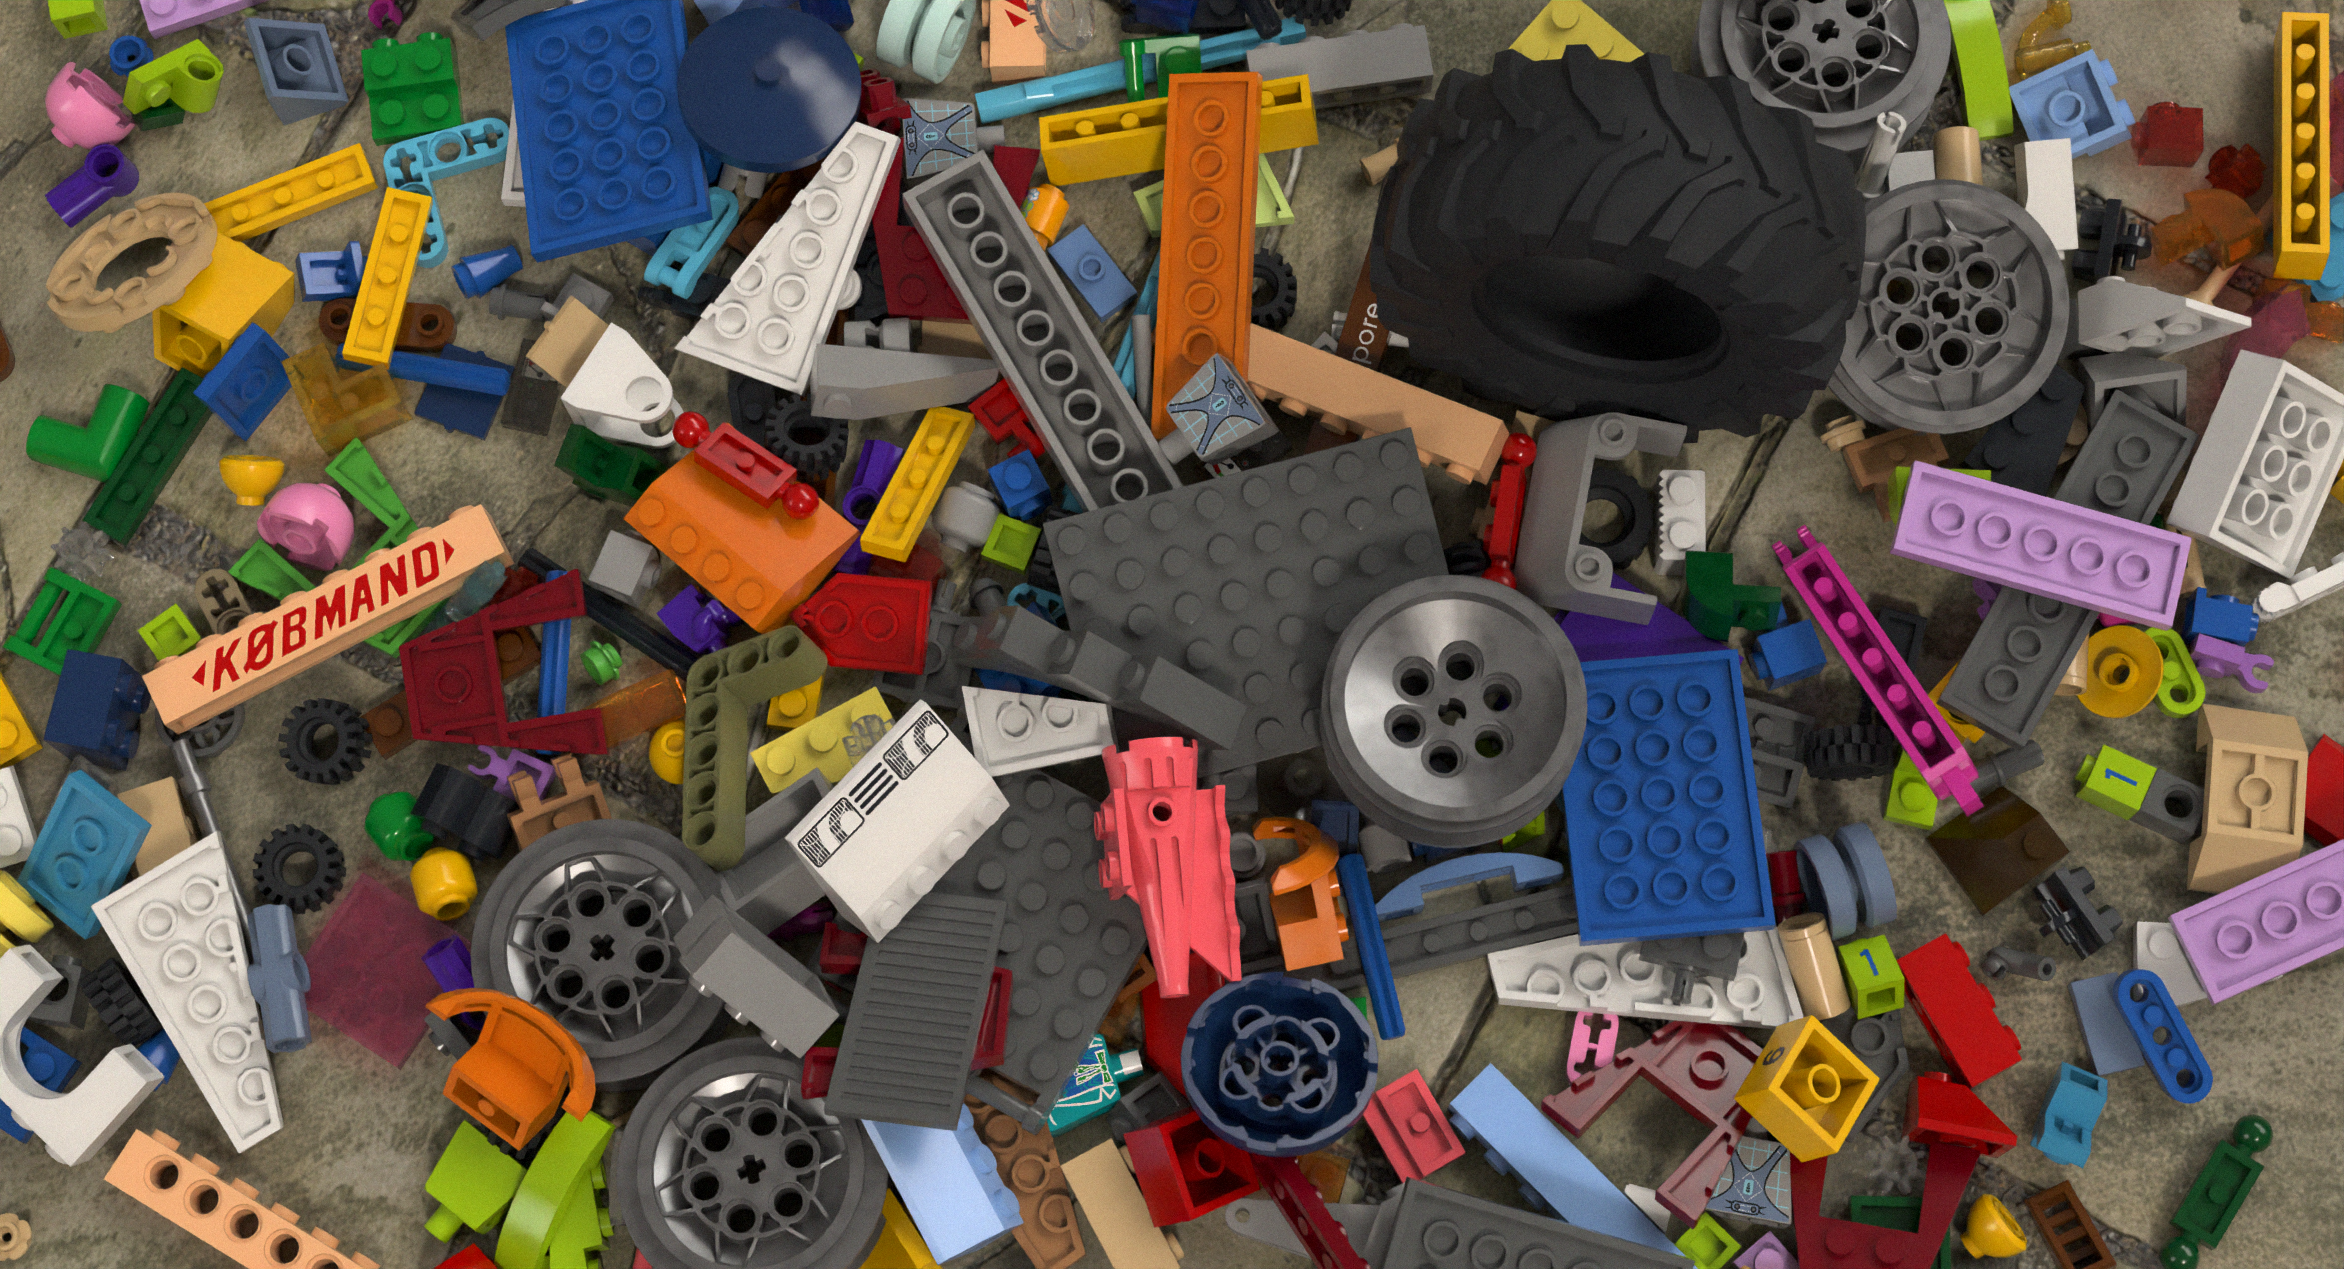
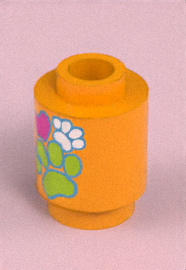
M1049 184L1030 187L1020 210L1044 252L1047 247L1053 246L1070 207L1068 202L1064 200V193Z

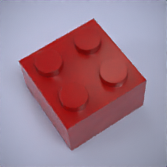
M1192 1106L1123 1134L1154 1228L1191 1221L1261 1190L1249 1153L1232 1146L1214 1134L1198 1117Z

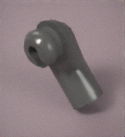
M2001 946L1994 947L1986 952L1987 958L1981 963L1983 973L1996 981L2002 980L2007 972L2049 981L2054 977L2057 969L2056 963L2051 957Z

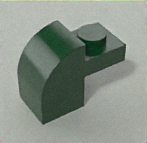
M570 424L554 464L555 467L573 477L572 484L596 496L632 507L652 482L669 468L640 448L613 445L586 426L579 424Z
M1685 552L1681 575V607L1685 618L1695 630L1711 639L1728 642L1731 627H1742L1753 631L1776 629L1781 606V587L1733 584V553Z

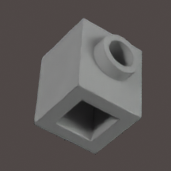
M610 530L588 580L592 587L604 596L639 608L647 588L653 589L657 584L662 564L659 563L660 557L654 546L642 534L627 530L625 535Z

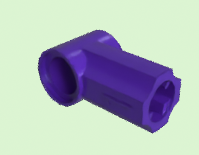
M110 144L98 145L87 154L84 166L45 194V197L55 212L72 228L113 196L123 197L130 194L139 182V171L136 165L117 147ZM119 164L117 171L113 175L105 177L110 167Z
M454 934L449 938L440 940L421 957V960L443 993L456 989L475 988L471 969V955L458 935ZM484 1011L477 1016H470L469 1012H461L455 1015L462 1022L478 1030H482L487 1018Z

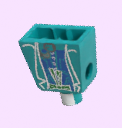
M1103 1034L1095 1035L1047 1119L1053 1138L1061 1136L1110 1112L1121 1099L1117 1083L1145 1075L1137 1047L1109 1055Z

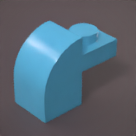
M2061 1061L2035 1122L2030 1146L2041 1150L2048 1159L2058 1164L2069 1165L2072 1163L2083 1168L2091 1153L2092 1130L2107 1101L2108 1080Z

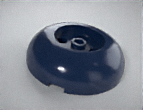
M1267 972L1246 976L1241 981L1231 982L1214 992L1202 1003L1187 1026V1033L1181 1052V1073L1187 1097L1196 1114L1222 1140L1238 1149L1260 1156L1294 1157L1309 1154L1333 1144L1350 1131L1360 1120L1371 1101L1377 1082L1378 1050L1368 1021L1356 1005L1343 993L1314 978L1309 982L1297 978L1283 977V972ZM1238 1062H1250L1255 1068L1254 1072L1246 1076ZM1308 1074H1316L1321 1078L1312 1079L1306 1086L1302 1082L1303 1077ZM1267 1098H1276L1282 1105L1269 1107L1262 1102Z

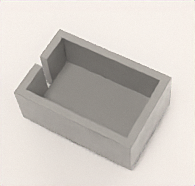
M817 767L746 815L745 849L740 861L727 871L718 872L712 869L722 885L720 892L727 906L765 936L826 895L785 839L798 823L835 787Z
M713 894L673 937L681 953L678 960L691 974L687 978L691 985L707 998L716 994L726 1002L724 1008L739 1023L746 1025L751 1021L762 1029L760 1032L761 1037L778 1052H782L787 1048L798 1058H801L839 1016L836 1007L816 974Z

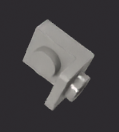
M572 273L554 303L551 305L548 302H544L540 311L546 322H551L571 295L602 319L614 298L610 292Z

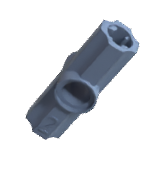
M285 904L263 905L254 908L253 912L247 916L254 964L248 967V982L252 995L261 1006L267 1049L273 1053H291L306 1048V1045L312 1042L305 993L311 987V978L306 961L297 948L292 909Z

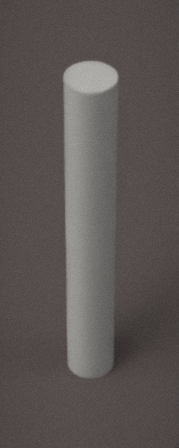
M1150 314L1131 315L1137 406L1151 431L1154 370Z

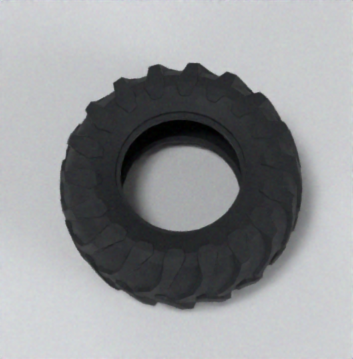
M1587 44L1566 45L1562 59L1533 61L1512 48L1495 53L1493 71L1491 73L1480 76L1453 68L1443 76L1435 93L1434 100L1419 99L1404 125L1397 143L1398 159L1383 178L1377 202L1378 208L1373 225L1369 256L1371 292L1375 293L1377 298L1378 320L1386 330L1408 338L1410 357L1424 367L1461 376L1463 392L1484 400L1515 402L1529 408L1531 415L1555 422L1605 413H1620L1687 426V432L1683 443H1698L1699 431L1723 429L1745 438L1760 434L1764 415L1770 414L1798 419L1805 413L1814 390L1826 389L1840 361L1846 343V320L1852 319L1858 305L1865 258L1866 215L1863 193L1855 188L1852 160L1841 149L1817 143L1813 120L1797 109L1765 106L1754 102L1749 82L1731 75L1696 78L1673 71L1670 56L1650 52L1631 62L1599 59Z

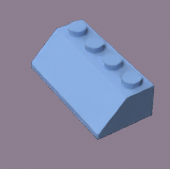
M964 1103L957 1131L861 1119L937 1265L978 1251L1024 1223L1019 1214V1202L1014 1193L1004 1186L996 1171V1159L991 1150L981 1143L973 1128V1116Z

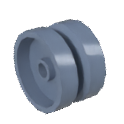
M1858 821L1839 827L1835 831L1833 844L1821 834L1797 840L1794 844V850L1797 851L1796 859L1802 892H1806V903L1809 911L1824 914L1832 941L1853 935L1857 927V918L1870 929L1894 922L1897 918V904L1889 869L1879 844L1867 824Z

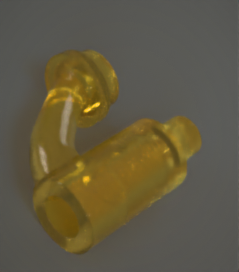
M2047 0V8L2023 31L2018 42V50L2014 53L2015 68L2022 81L2092 49L2088 40L2073 43L2071 38L2043 44L2038 43L2050 26L2054 30H2059L2064 25L2071 23L2072 12L2068 0Z

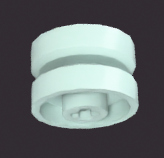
M890 0L879 29L876 43L877 57L881 61L898 68L905 67L912 62L913 71L917 76L935 84L942 82L952 70L965 45L974 18L976 0Z

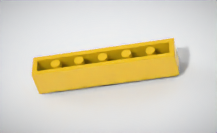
M2282 12L2274 39L2273 278L2321 280L2330 254L2329 14Z
M1308 74L1263 81L1259 154L1318 145L1316 112ZM1168 97L1039 117L1041 153L1050 184L1056 187L1164 169Z

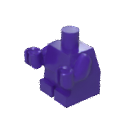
M692 583L656 613L675 637L694 651L705 655L729 647L725 642L732 636L729 628L731 626L733 628L739 627L745 622L721 601L713 600L714 597L706 588Z

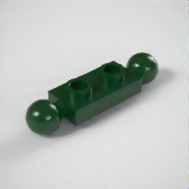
M2255 1114L2241 1117L2233 1128L2235 1145L2231 1146L2224 1140H2220L2215 1144L2169 1221L2170 1225L2182 1233L2180 1236L2172 1237L2163 1243L2159 1258L2164 1269H2196L2200 1260L2197 1248L2199 1243L2209 1250L2217 1247L2265 1167L2251 1158L2253 1153H2260L2266 1150L2272 1142L2273 1130L2265 1118Z

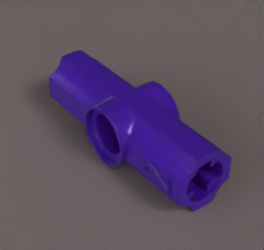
M877 439L865 440L851 490L843 499L842 507L844 511L842 517L862 533L829 572L830 574L869 575L874 554L862 551L860 538L870 519L860 520L855 518V511L859 505L865 502H872L878 506L904 457V449Z

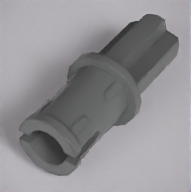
M2028 740L2021 751L2011 747L1996 754L1992 751L1986 752L1985 758L1973 762L1979 773V778L1971 782L1970 785L1975 792L1995 784L1999 787L2005 786V780L2044 764L2045 760L2041 747L2034 740Z

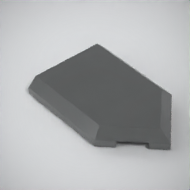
M1850 1006L1845 1012L1820 1021L1825 1028L1880 1078L1845 1139L1849 1143H1852L1909 1068L1900 1022V1009L1857 1019L1853 1007Z

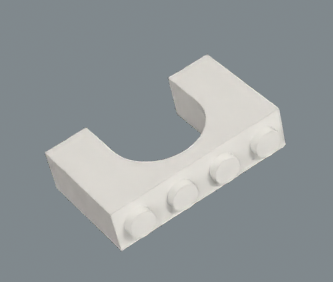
M2070 138L2031 141L2014 145L2017 204L2028 211L2041 225L2055 246L2060 260H2065L2064 251L2078 249ZM1933 150L1895 153L1884 180L1886 187L1884 194L1903 185L1935 179ZM1926 249L1922 255L1923 266L1928 271V263L1941 262L1939 254L1932 249ZM1971 264L1968 268H1974V264Z
M30 944L9 948L0 958V1099L12 1109L11 1116L21 1127L34 1131L46 1143L45 1149L52 1158L72 1167L89 1161L165 1076L132 1044L113 1048L86 1079L70 1093L54 1092L38 1084L30 1076L23 1064L20 1054V1036L29 1015L62 980L63 976Z

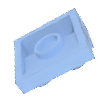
M2093 49L2009 87L2010 96L2030 142L2070 138L2072 159L2085 153L2090 157L2132 138L2128 126L2135 124L2136 121L2126 99L2116 101L2111 86L2119 83L2109 59L2099 61Z

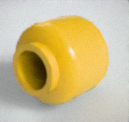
M445 847L430 849L422 855V858L413 865L410 871V879L418 908L426 915L433 916L437 920H452L463 916L468 912L470 905L473 904L478 895L470 860L459 851L449 850Z

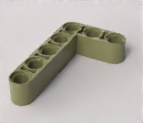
M784 626L699 658L688 671L686 682L682 840L683 844L691 852L718 872L733 868L740 861L745 849L748 706L817 681L827 667V655L797 626Z

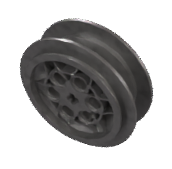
M1703 0L1692 39L1691 74L1696 78L1731 75L1749 82L1754 102L1765 106L1799 110L1813 120L1817 143L1843 150L1852 160L1855 174L1860 168L1877 118L1881 113L1884 112L1886 118L1888 112L1898 113L1906 120L1907 126L1899 141L1896 153L1911 140L1927 117L1935 95L1945 76L1949 61L1951 34L1948 13L1943 0H1822L1819 4H1813L1807 0ZM1847 9H1859L1866 17H1853L1848 13ZM1774 21L1782 22L1789 29L1777 31L1769 23ZM1819 37L1825 38L1827 43H1821L1817 40ZM1861 49L1868 50L1876 58L1871 60L1864 59L1856 51ZM1791 63L1799 71L1795 73L1785 72L1780 68L1779 64ZM1834 77L1841 82L1842 86L1831 87L1822 78Z
M598 819L583 821L554 830L537 839L518 853L499 873L489 888L480 906L472 935L471 969L474 987L498 990L524 999L555 1018L576 1038L588 1055L595 1074L596 1092L619 1093L648 1088L665 1070L683 1057L705 1046L716 1043L732 1019V1016L724 1008L726 1003L716 994L707 998L688 981L687 978L691 974L679 962L678 958L681 956V953L673 939L712 894L727 905L720 892L722 885L710 866L691 852L683 844V841L654 826L622 819ZM595 896L604 898L603 910L594 917L583 916V906L588 899ZM641 906L651 908V917L645 925L641 927H631L629 925V916L634 909ZM560 931L569 932L570 943L568 947L560 952H550L549 941L551 937ZM604 943L611 947L615 953L608 961L597 951ZM653 951L662 952L664 954L662 967L653 973L643 972L641 967L644 957ZM570 977H582L583 987L580 993L573 998H563L561 989L564 982ZM623 986L629 988L630 997L628 1002L621 1008H609L608 997L612 990Z
M741 1037L720 1041L698 1049L677 1061L665 1070L643 1094L624 1130L617 1160L616 1181L619 1204L628 1232L636 1247L654 1269H859L870 1256L879 1241L887 1221L882 1214L887 1189L890 1188L893 1192V1179L861 1119L825 1115L823 1109L827 1096L808 1100L802 1098L801 1083L806 1053L801 1058H798L787 1048L782 1052H778L762 1037ZM759 1115H775L777 1117V1126L771 1134L758 1136L753 1133L752 1125ZM718 1129L728 1131L730 1133V1142L724 1150L710 1152L706 1149V1139L710 1133ZM805 1145L813 1149L814 1156L809 1165L804 1168H794L789 1165L788 1157L795 1147ZM756 1162L760 1169L765 1166L766 1169L759 1173L760 1181L752 1184L748 1177L742 1179V1176L749 1173L748 1165ZM707 1177L716 1178L719 1181V1190L715 1197L706 1201L696 1199L695 1187L698 1182ZM790 1193L802 1196L803 1205L799 1213L791 1217H783L778 1214V1203L783 1196ZM742 1209L753 1211L756 1215L754 1226L745 1233L733 1232L731 1229L733 1215Z

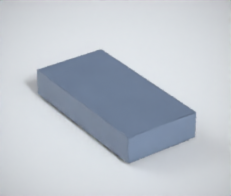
M2117 972L2071 982L2067 985L2093 1074L2099 1077L2140 1068L2145 1065L2141 1050L2113 999V986L2119 977Z

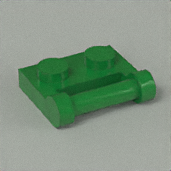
M1199 34L1135 38L1118 41L1119 55L1124 56L1127 103L1145 100L1143 54L1155 53L1158 98L1168 97L1169 74L1202 73Z
M49 567L42 578L45 581L44 586L14 636L8 635L2 648L60 677L67 649L94 653L122 604L117 599L55 568ZM62 591L68 592L69 595L38 647L32 646L31 643Z

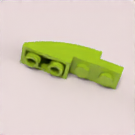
M600 1159L596 1169L585 1170L550 1244V1269H603L600 1259H593L592 1253L611 1249L609 1236L615 1235V1223L610 1206L603 1208L600 1189L607 1187V1178L602 1159Z

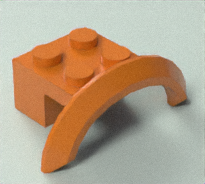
M1285 817L1261 818L1251 826L1255 841L1271 838L1297 840L1300 855L1297 859L1279 866L1270 879L1273 893L1269 894L1278 947L1286 970L1291 971L1344 959L1341 942L1349 941L1345 917L1343 912L1340 911L1337 899L1340 896L1338 879L1334 868L1339 859L1337 841L1331 834L1302 819Z
M484 988L456 989L442 993L426 1003L425 1007L444 1021L461 1012H488L478 1042L452 1066L442 1094L518 1151L554 1117L568 1081L570 1093L564 1101L562 1108L580 1122L583 1121L591 1110L596 1088L595 1074L589 1057L576 1038L548 1013L524 999L502 991Z

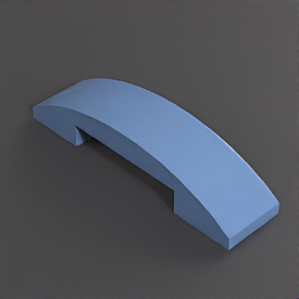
M1484 853L1445 861L1411 876L1387 893L1375 905L1378 920L1380 923L1421 914L1424 907L1422 898L1424 893L1510 874L1514 892L1561 882L1564 874L1562 863L1520 853Z

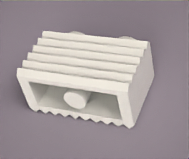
M1663 470L1658 475L1653 489L1655 492L1653 498L1655 501L1653 507L1655 510L1653 516L1655 519L1653 525L1655 527L1653 534L1655 540L1653 544L1656 546L1653 552L1656 555L1653 561L1656 564L1653 571L1658 575H1682L1686 551L1706 552L1705 472L1701 470Z

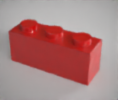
M1945 933L1896 960L1904 976V996L1957 1084L1966 1085L1972 1090L2010 1069L2022 1060L2018 1053L2021 1050V1044L2016 1034L2008 1025L2002 1026L1992 1010L1996 1008L1993 996L1983 983L1977 984L1967 969L1970 966L1969 957L1959 942H1951Z

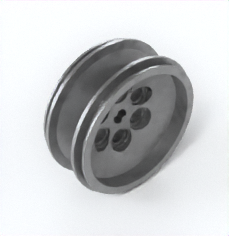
M1933 179L1903 185L1865 203L1866 243L1861 290L1856 312L1851 320H1846V343L1840 361L1827 385L1832 393L1846 407L1870 423L1890 431L1901 427L1918 431L1919 433L1914 434L1917 436H1927L1926 433L1946 435L1981 428L2004 418L2026 403L2038 391L2054 368L2063 348L2069 320V292L2063 264L2055 246L2041 225L2028 211L2002 193L1983 185L1954 179ZM1926 249L1936 251L1941 258V267L1937 273H1931L1923 266L1922 255ZM1971 264L1978 265L1985 273V281L1980 289L1971 286L1967 280L1966 272ZM1892 279L1898 280L1905 287L1906 298L1902 304L1893 303L1887 296V285ZM1936 295L1940 302H1947L1949 305V312L1945 319L1941 312H1933L1932 301ZM1980 310L1987 311L1993 317L1994 327L1989 335L1981 333L1976 327L1975 319ZM1901 325L1909 327L1915 336L1914 346L1909 351L1903 350L1896 342V331ZM1945 341L1954 343L1959 351V358L1953 366L1945 364L1940 356V348Z
M1465 575L1425 577L1402 584L1376 598L1353 618L1341 634L1332 651L1324 676L1320 707L1322 746L1331 772L1343 793L1365 817L1382 829L1410 842L1441 848L1479 846L1504 838L1525 827L1538 817L1560 792L1570 774L1582 744L1587 720V691L1579 659L1564 631L1544 609L1527 596L1508 586L1480 577ZM1453 663H1463L1470 668L1472 676L1464 681H1458L1448 675L1446 668ZM1408 678H1417L1426 685L1427 690L1422 695L1411 696L1403 691L1401 683ZM1491 693L1501 694L1507 699L1509 707L1503 711H1492L1485 705L1483 698ZM1447 710L1457 711L1462 716V718L1456 720L1454 726L1444 724L1439 717H1444ZM1399 724H1409L1416 729L1418 737L1412 742H1401L1394 737L1392 729ZM1491 739L1498 744L1501 753L1493 758H1485L1476 751L1475 744L1479 740ZM1438 754L1447 755L1454 761L1455 769L1449 773H1438L1431 768L1429 760Z

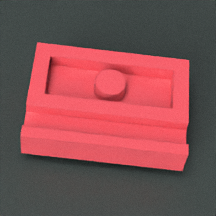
M1418 1069L1376 1091L1362 1115L1401 1184L1405 1183L1407 1176L1418 1180L1424 1179L1466 1154Z

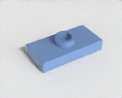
M1084 224L1047 249L1050 259L1101 323L1138 298V292Z

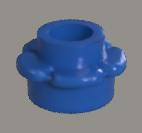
M128 35L118 38L113 42L109 51L111 69L117 75H126L127 78L131 71L154 59L153 51L151 48H147L146 41L135 36ZM131 55L135 56L134 61H128V58Z

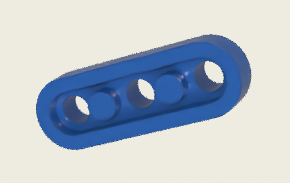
M2134 968L2123 972L2114 983L2113 999L2163 1092L2169 1098L2182 1103L2191 1104L2201 1101L2211 1090L2213 1083L2212 1071L2163 981L2157 974L2149 970ZM2140 984L2143 988V995L2140 1000L2134 1002L2130 997V989L2133 985ZM2162 1026L2166 1030V1038L2162 1043L2157 1044L2153 1039V1033L2156 1028ZM2186 1069L2189 1072V1081L2186 1085L2179 1086L2176 1076L2180 1070Z

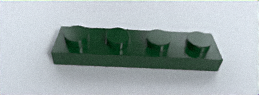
M183 367L181 368L82 521L86 525L123 546H127L213 414L193 394L202 383L203 378Z

